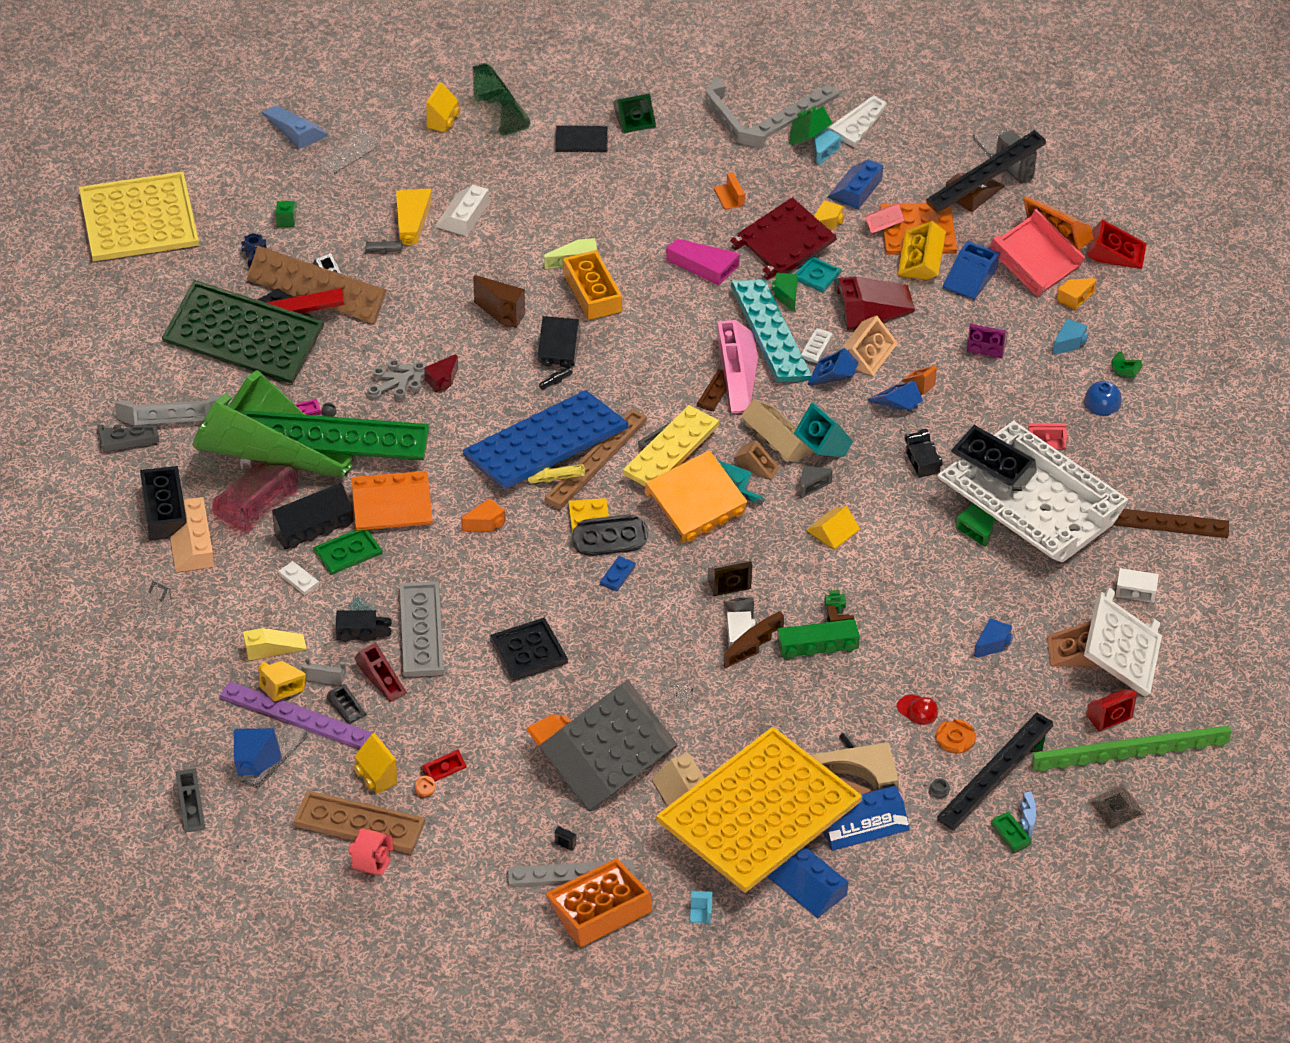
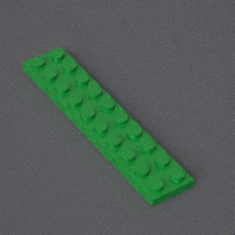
M248 410L243 412V415L319 453L425 460L430 429L429 424Z

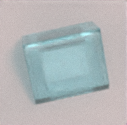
M356 594L348 606L349 610H376L364 597Z

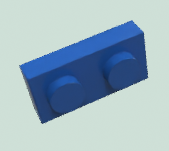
M618 556L600 580V585L618 591L636 567V563Z

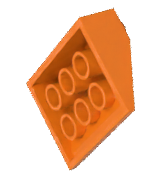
M427 471L351 477L356 531L433 524Z
M618 858L545 893L568 934L580 947L653 911L651 893Z

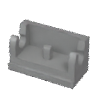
M310 657L305 658L306 663L302 665V672L306 674V681L339 686L343 684L347 671L345 663L341 662V668L312 664Z

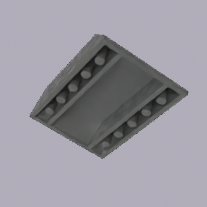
M627 680L539 745V747L584 807L590 811L675 747L677 743L630 681Z

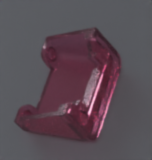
M264 462L254 465L239 480L214 498L212 502L213 514L248 534L253 530V527H251L253 520L259 519V511L279 494L285 497L287 495L294 496L299 491L297 471L289 466Z

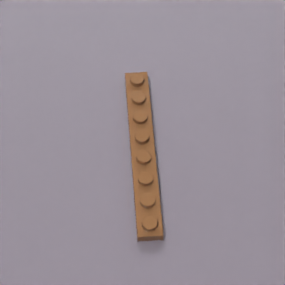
M631 408L623 417L628 422L629 428L597 443L576 464L584 465L585 476L562 479L545 496V502L561 510L647 422V416Z

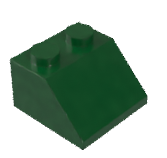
M650 93L613 101L615 115L623 133L657 127Z

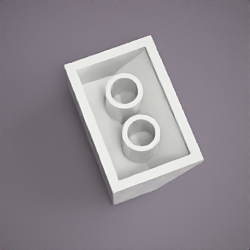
M471 185L458 192L435 227L468 236L489 204L488 189Z

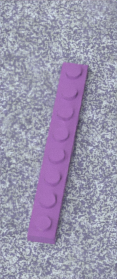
M231 681L228 682L220 694V699L359 750L372 734V732L283 700L274 702L267 694Z

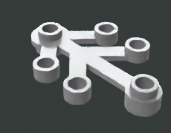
M392 359L388 362V368L393 372H385L382 367L374 368L373 376L375 379L384 378L391 380L380 386L371 385L367 389V398L372 401L379 400L382 392L398 385V388L394 390V397L397 400H403L406 396L407 381L412 377L414 379L409 383L410 391H420L421 378L424 377V367L428 365L424 362H416L412 365L399 364L398 360ZM398 370L407 371L405 373H395Z

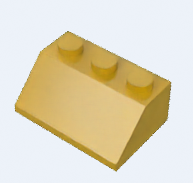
M933 221L905 230L898 275L924 280L938 276L946 231Z

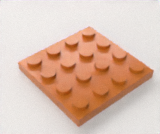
M926 202L898 203L905 221L883 229L886 255H901L905 230L930 221L935 222L946 231L942 254L957 253L951 205L936 213ZM896 203L880 204V209H883Z

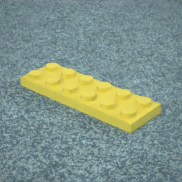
M688 405L623 469V475L645 486L646 482L679 466L719 426V420Z

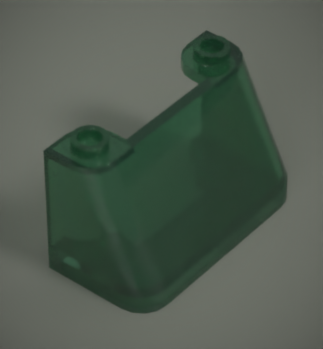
M486 63L473 66L474 98L477 102L480 100L487 101L488 104L497 102L500 106L501 127L499 132L502 137L528 129L531 125L529 116L492 66Z

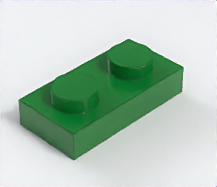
M1009 811L991 819L992 827L1013 853L1031 845L1032 839Z

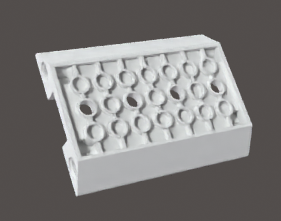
M1012 421L994 434V436L1036 459L1037 473L1025 486L1013 488L962 458L937 475V478L1043 553L1060 562L1067 560L1111 527L1128 503V498L1015 421Z

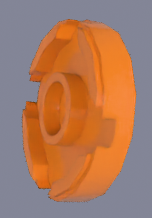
M953 719V721L948 722L947 720L938 726L936 741L945 751L963 753L969 751L974 746L976 734L973 726L966 721Z

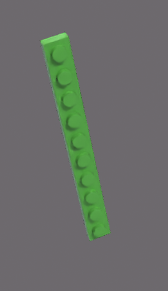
M1227 725L1035 752L1032 756L1031 765L1033 771H1047L1050 768H1067L1070 765L1077 764L1084 766L1098 761L1105 763L1112 759L1125 760L1128 757L1134 756L1145 757L1148 754L1158 753L1162 755L1176 750L1183 752L1190 748L1203 749L1206 746L1212 745L1223 746L1230 741L1231 729Z

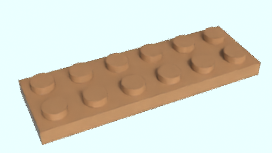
M307 790L293 823L294 827L356 841L361 828L385 833L393 839V850L412 854L424 827L425 817Z

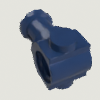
M249 234L244 236V241H241L242 252H246V256L249 258L247 261L249 267H251L257 246L267 248L266 239H262V235Z

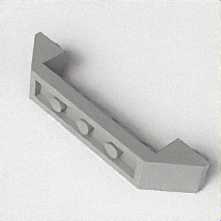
M717 76L714 77L707 90L706 104L738 144L764 148L766 141L765 133L758 126L745 129L737 121L736 116L721 101L726 91L725 84Z
M224 394L209 395V400L142 405H134V400L115 401L116 418L118 421L132 425L205 421L204 419L214 402Z

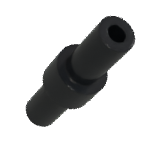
M568 367L559 373L555 372L550 375V378L539 383V386L543 390L552 384L556 385L562 382L563 378L573 374V371Z

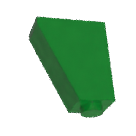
M973 503L957 516L956 528L986 547L997 519Z

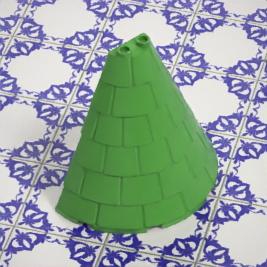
M258 370L245 379L229 406L227 405L232 397L227 393L214 402L192 444L193 448L200 451L240 457L241 459L265 462L266 464L285 466L291 469L310 471L341 479L353 466L350 464L353 460L350 455L319 453L243 415L244 410L306 415Z

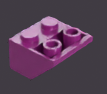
M970 324L967 351L973 354L989 355L993 358H1003L1008 331Z

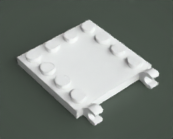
M1108 587L1106 593L1101 592L1096 598L1084 656L1146 697L1151 693L1162 635L1158 633L1160 622L1153 618L1150 625L1134 617L1112 601L1115 591Z

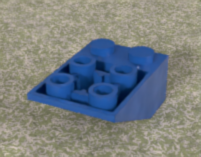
M967 241L959 251L943 284V288L975 300L998 269L1000 252Z

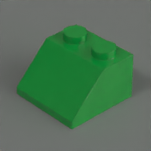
M812 106L807 110L804 109L797 113L798 117L792 120L789 144L793 146L810 140L833 124L824 106L817 108Z

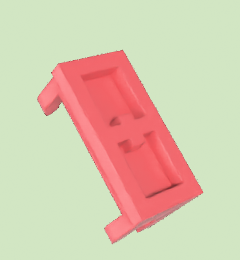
M898 203L865 215L871 233L905 221Z
M1066 423L1028 424V431L1056 450H1066Z

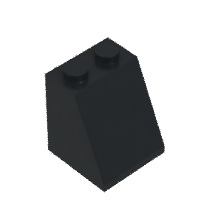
M542 316L538 349L539 363L543 366L558 364L563 368L575 366L581 334L579 319Z

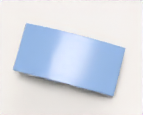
M1030 791L1023 793V800L1020 802L1022 819L1019 820V824L1027 835L1032 837L1036 818V806Z

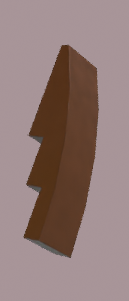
M781 611L763 619L738 638L725 652L723 666L728 668L758 654L759 646L771 641L772 633L777 631L778 628H784V615Z

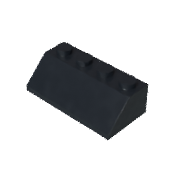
M975 424L951 450L955 455L1013 488L1025 486L1037 473L1036 459Z
M178 466L140 470L149 541L168 539L187 523Z
M342 483L272 510L274 535L284 550L295 548L303 542L312 541L323 534H330L333 530L347 527L354 522L353 510Z

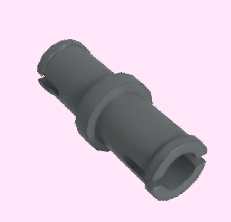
M402 240L366 241V253L382 252V254H386V252H402Z

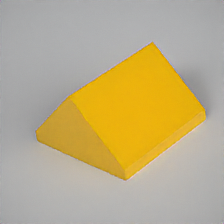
M847 506L831 509L806 529L807 532L834 550L860 530Z

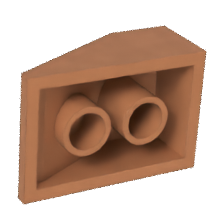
M1091 621L1047 636L1051 666H1099L1084 656Z

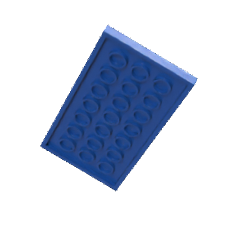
M584 390L484 440L472 444L462 451L463 455L501 488L506 489L539 473L544 468H549L628 429L629 426L624 418L590 392Z

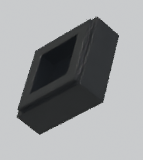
M558 826L555 830V844L573 851L576 847V834Z

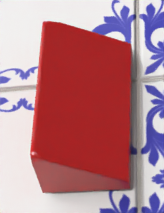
M459 749L420 767L425 776L431 777L435 782L467 768Z

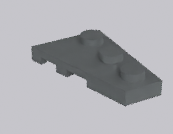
M97 425L103 452L159 442L156 425H133L130 428H121V425H114L113 428H104V425Z

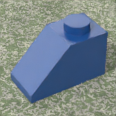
M990 618L975 645L974 657L979 658L1004 651L1006 645L1010 646L1013 641L1014 635L1011 634L1012 626Z

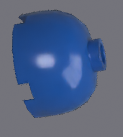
M1095 382L1088 388L1085 394V406L1093 414L1109 416L1119 411L1122 403L1121 392L1111 382Z

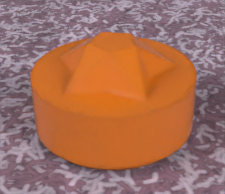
M429 776L419 777L414 786L415 792L421 797L432 795L436 788L435 781Z

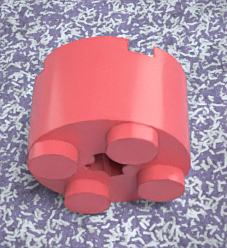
M361 828L355 843H351L349 847V855H352V869L382 875L391 861L388 854L389 851H393L392 837L385 833Z

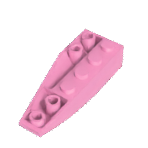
M736 320L717 321V341L731 414L743 413L752 400L758 362L754 335L751 330Z

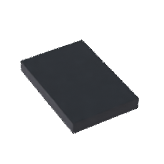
M556 125V152H607L608 126Z

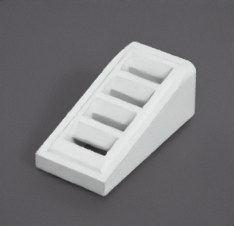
M817 328L804 348L801 357L818 363L832 344L833 334Z

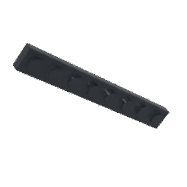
M1033 130L928 197L926 204L936 213L941 212L1044 146L1046 139L1036 130Z
M1036 712L937 816V821L954 831L1053 727V721Z

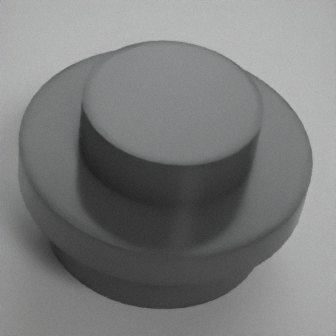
M937 778L930 784L929 790L933 796L942 798L949 794L950 786L945 779Z

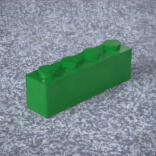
M851 619L778 628L777 642L781 658H794L800 655L813 656L816 653L826 652L831 654L842 650L853 651L859 648L860 635L856 620Z

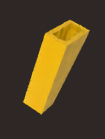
M431 188L396 190L399 239L402 240V245L418 244L432 203Z

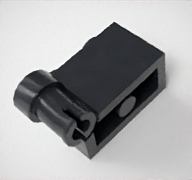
M925 428L918 430L916 433L905 434L906 454L917 476L921 478L939 474L943 461L936 452L935 444L930 441L928 429Z

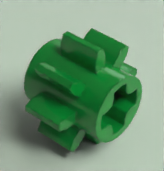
M829 590V595L824 596L825 609L827 610V606L835 605L837 613H841V609L846 608L845 594H840V590Z

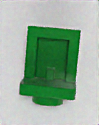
M1118 351L1111 360L1115 375L1135 377L1143 367L1141 360H1125L1122 351Z

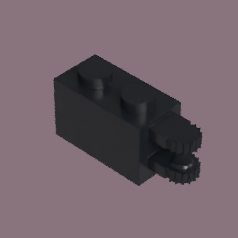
M336 610V640L345 642L350 640L370 641L376 640V637H388L392 633L390 628L392 626V619L376 617V610Z

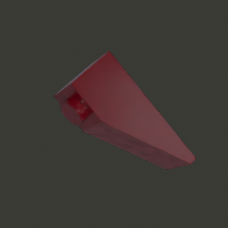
M376 642L359 651L354 657L363 674L389 702L407 693Z

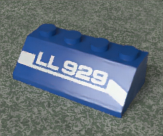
M896 785L861 794L862 801L823 831L832 851L910 830L904 801Z

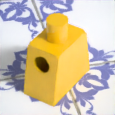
M284 661L271 665L263 662L259 665V687L274 702L304 691L306 679L304 672Z

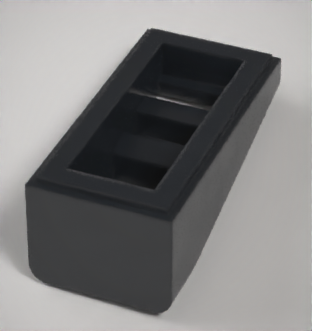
M345 683L327 693L326 699L348 724L366 716L365 711ZM351 706L354 707V708H352V709L349 710V711H346V710H345V709H347V708H349V707H351ZM358 711L359 714L350 717V714Z

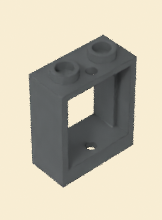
M1013 130L998 135L996 154L1021 139V137ZM1034 151L1020 160V163L1017 162L1006 169V171L1020 184L1025 181H1031L1035 175L1037 152Z

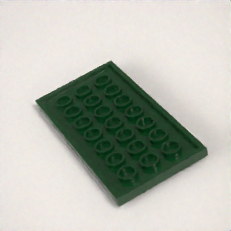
M194 280L164 332L162 340L163 342L251 371L258 370L263 375L293 384L323 329L324 322Z

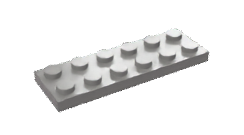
M439 581L400 583L404 677L444 675Z

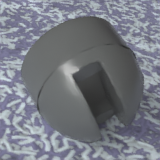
M330 402L325 403L322 407V415L334 417L337 413L336 406Z

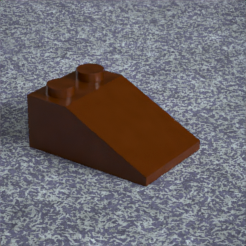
M968 172L956 174L946 182V186ZM991 179L955 203L973 212L1005 185Z
M474 275V303L500 324L506 327L517 328L525 316V289Z

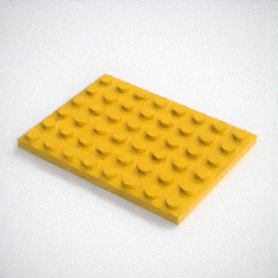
M771 727L657 814L656 821L746 893L862 801V795L776 728Z

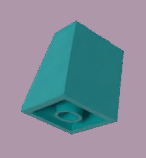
M811 402L793 433L817 455L843 457L853 443V440L842 427L814 402Z

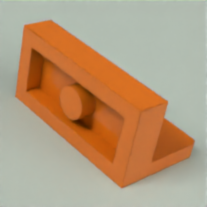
M734 172L727 173L726 184L714 187V191L723 208L728 210L745 206V193Z

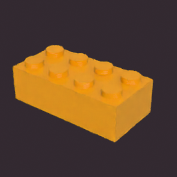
M597 250L563 258V275L588 320L622 312V294Z

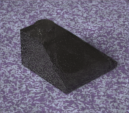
M1124 785L1089 799L1091 805L1110 829L1146 815Z

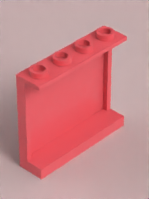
M1037 209L1034 210L1031 217L1003 236H995L988 247L1000 252L999 260L1036 296H1039L1079 268L1085 259V256Z

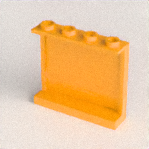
M710 450L646 482L644 490L648 498L654 497L681 535V543L685 541L691 542L697 535L701 533L706 534L719 524L724 525L729 519L741 516L745 512L747 500Z

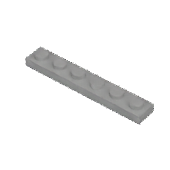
M828 84L755 126H758L767 138L792 124V120L798 117V112L804 109L807 110L812 106H816V108L824 106L838 98L840 92Z
M621 860L625 867L635 876L634 860ZM610 861L508 867L509 888L563 885Z

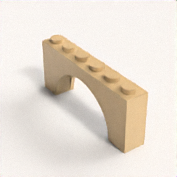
M889 742L811 755L834 774L843 773L861 777L871 783L876 791L895 785L899 791V779Z

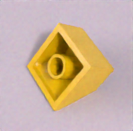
M441 82L437 84L426 102L427 128L446 133L449 128L453 127L454 119L459 117L461 108L459 107V100Z
M375 733L371 734L354 756V771L358 777L362 776L364 778L365 785L369 790L373 789L376 794H379L398 784L396 758Z

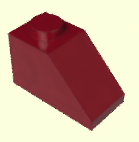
M455 354L424 367V378L435 392L446 390L452 386L458 370V356Z

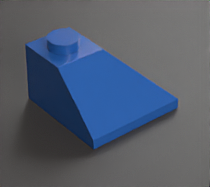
M843 348L820 359L807 384L817 385L851 378L856 373V367L859 362L846 348Z
M915 381L896 384L868 398L872 403L899 410L907 409V411L916 409L918 407L917 404L923 402Z
M274 728L234 729V763L238 775H259L282 759Z

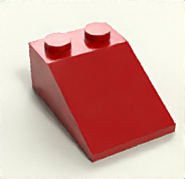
M1103 219L1092 229L1093 240L1088 243L1086 256L1100 263L1138 269L1143 268L1147 243Z

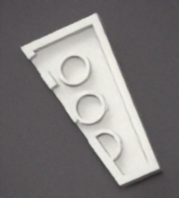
M873 95L831 125L829 130L840 135L842 141L855 148L884 112L887 103Z

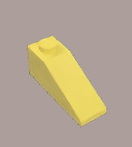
M265 628L243 632L248 661L307 650L303 634Z

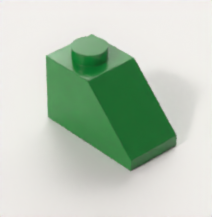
M277 201V227H295L297 202Z
M776 273V280H772L771 291H775V298L790 310L795 311L798 274Z

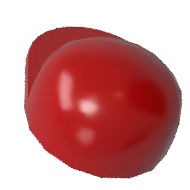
M908 694L904 695L896 704L897 710L902 715L917 724H931L938 717V706L929 697Z

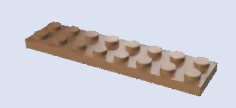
M257 246L246 279L272 289L279 288L282 292L295 297L342 288L345 305L329 309L373 324L377 321L386 293V289L261 246Z

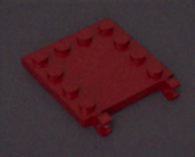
M792 197L738 232L737 236L733 237L730 242L733 244L731 247L735 251L746 245L768 266L763 268L762 271L765 273L764 277L769 280L775 277L776 273L790 272L835 242L837 238L832 231Z

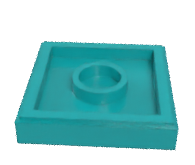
M812 256L795 274H798V282L824 293L834 282V279L842 273V269Z

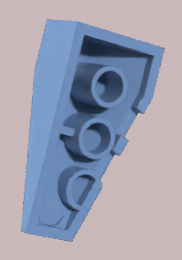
M273 106L262 112L299 149L328 136L319 125L279 106Z

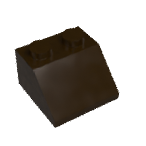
M740 561L708 568L707 580L713 595L719 596L751 589L752 562Z

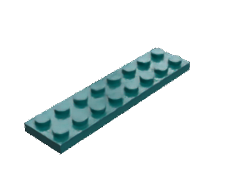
M759 279L732 280L730 287L776 382H803L811 379L812 375L803 357H801V352L766 281Z

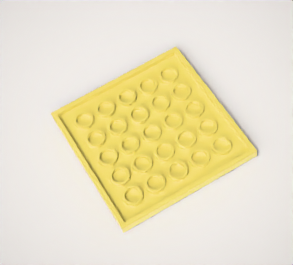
M184 172L79 187L93 261L199 246Z

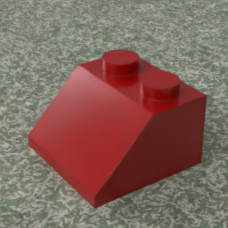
M1120 690L1116 693H1110L1099 700H1093L1087 706L1086 717L1098 732L1133 718L1137 692L1134 690Z

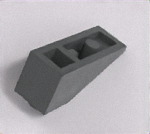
M196 768L175 771L185 832L206 829Z

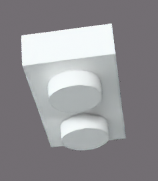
M294 561L278 571L279 576L304 596L319 586V581Z

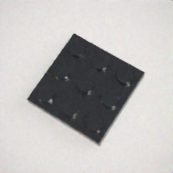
M545 617L490 635V641L512 681L568 664V657Z

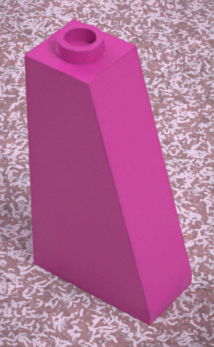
M678 238L666 248V260L717 285H720L739 267L740 263L739 253Z

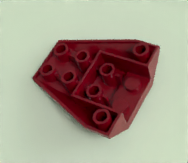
M857 276L834 279L837 294H841L845 307L844 320L847 330H856L862 321L876 315L883 323L915 312L910 290L906 284Z

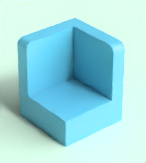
M691 891L690 922L711 924L712 892Z

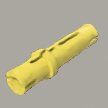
M583 464L555 469L544 468V470L529 477L528 480L530 484L538 482L550 483L553 480L585 476V467Z

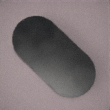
M629 514L586 519L578 523L572 532L574 548L579 553L588 556L635 551L643 547L648 539L646 523L637 516Z

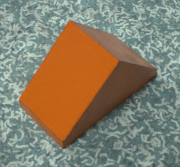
M933 365L915 370L902 379L904 383L915 381L919 392L925 394L935 386L937 367Z

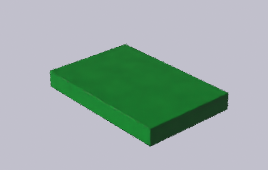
M354 530L313 547L314 552L331 575L383 554V550L368 530Z

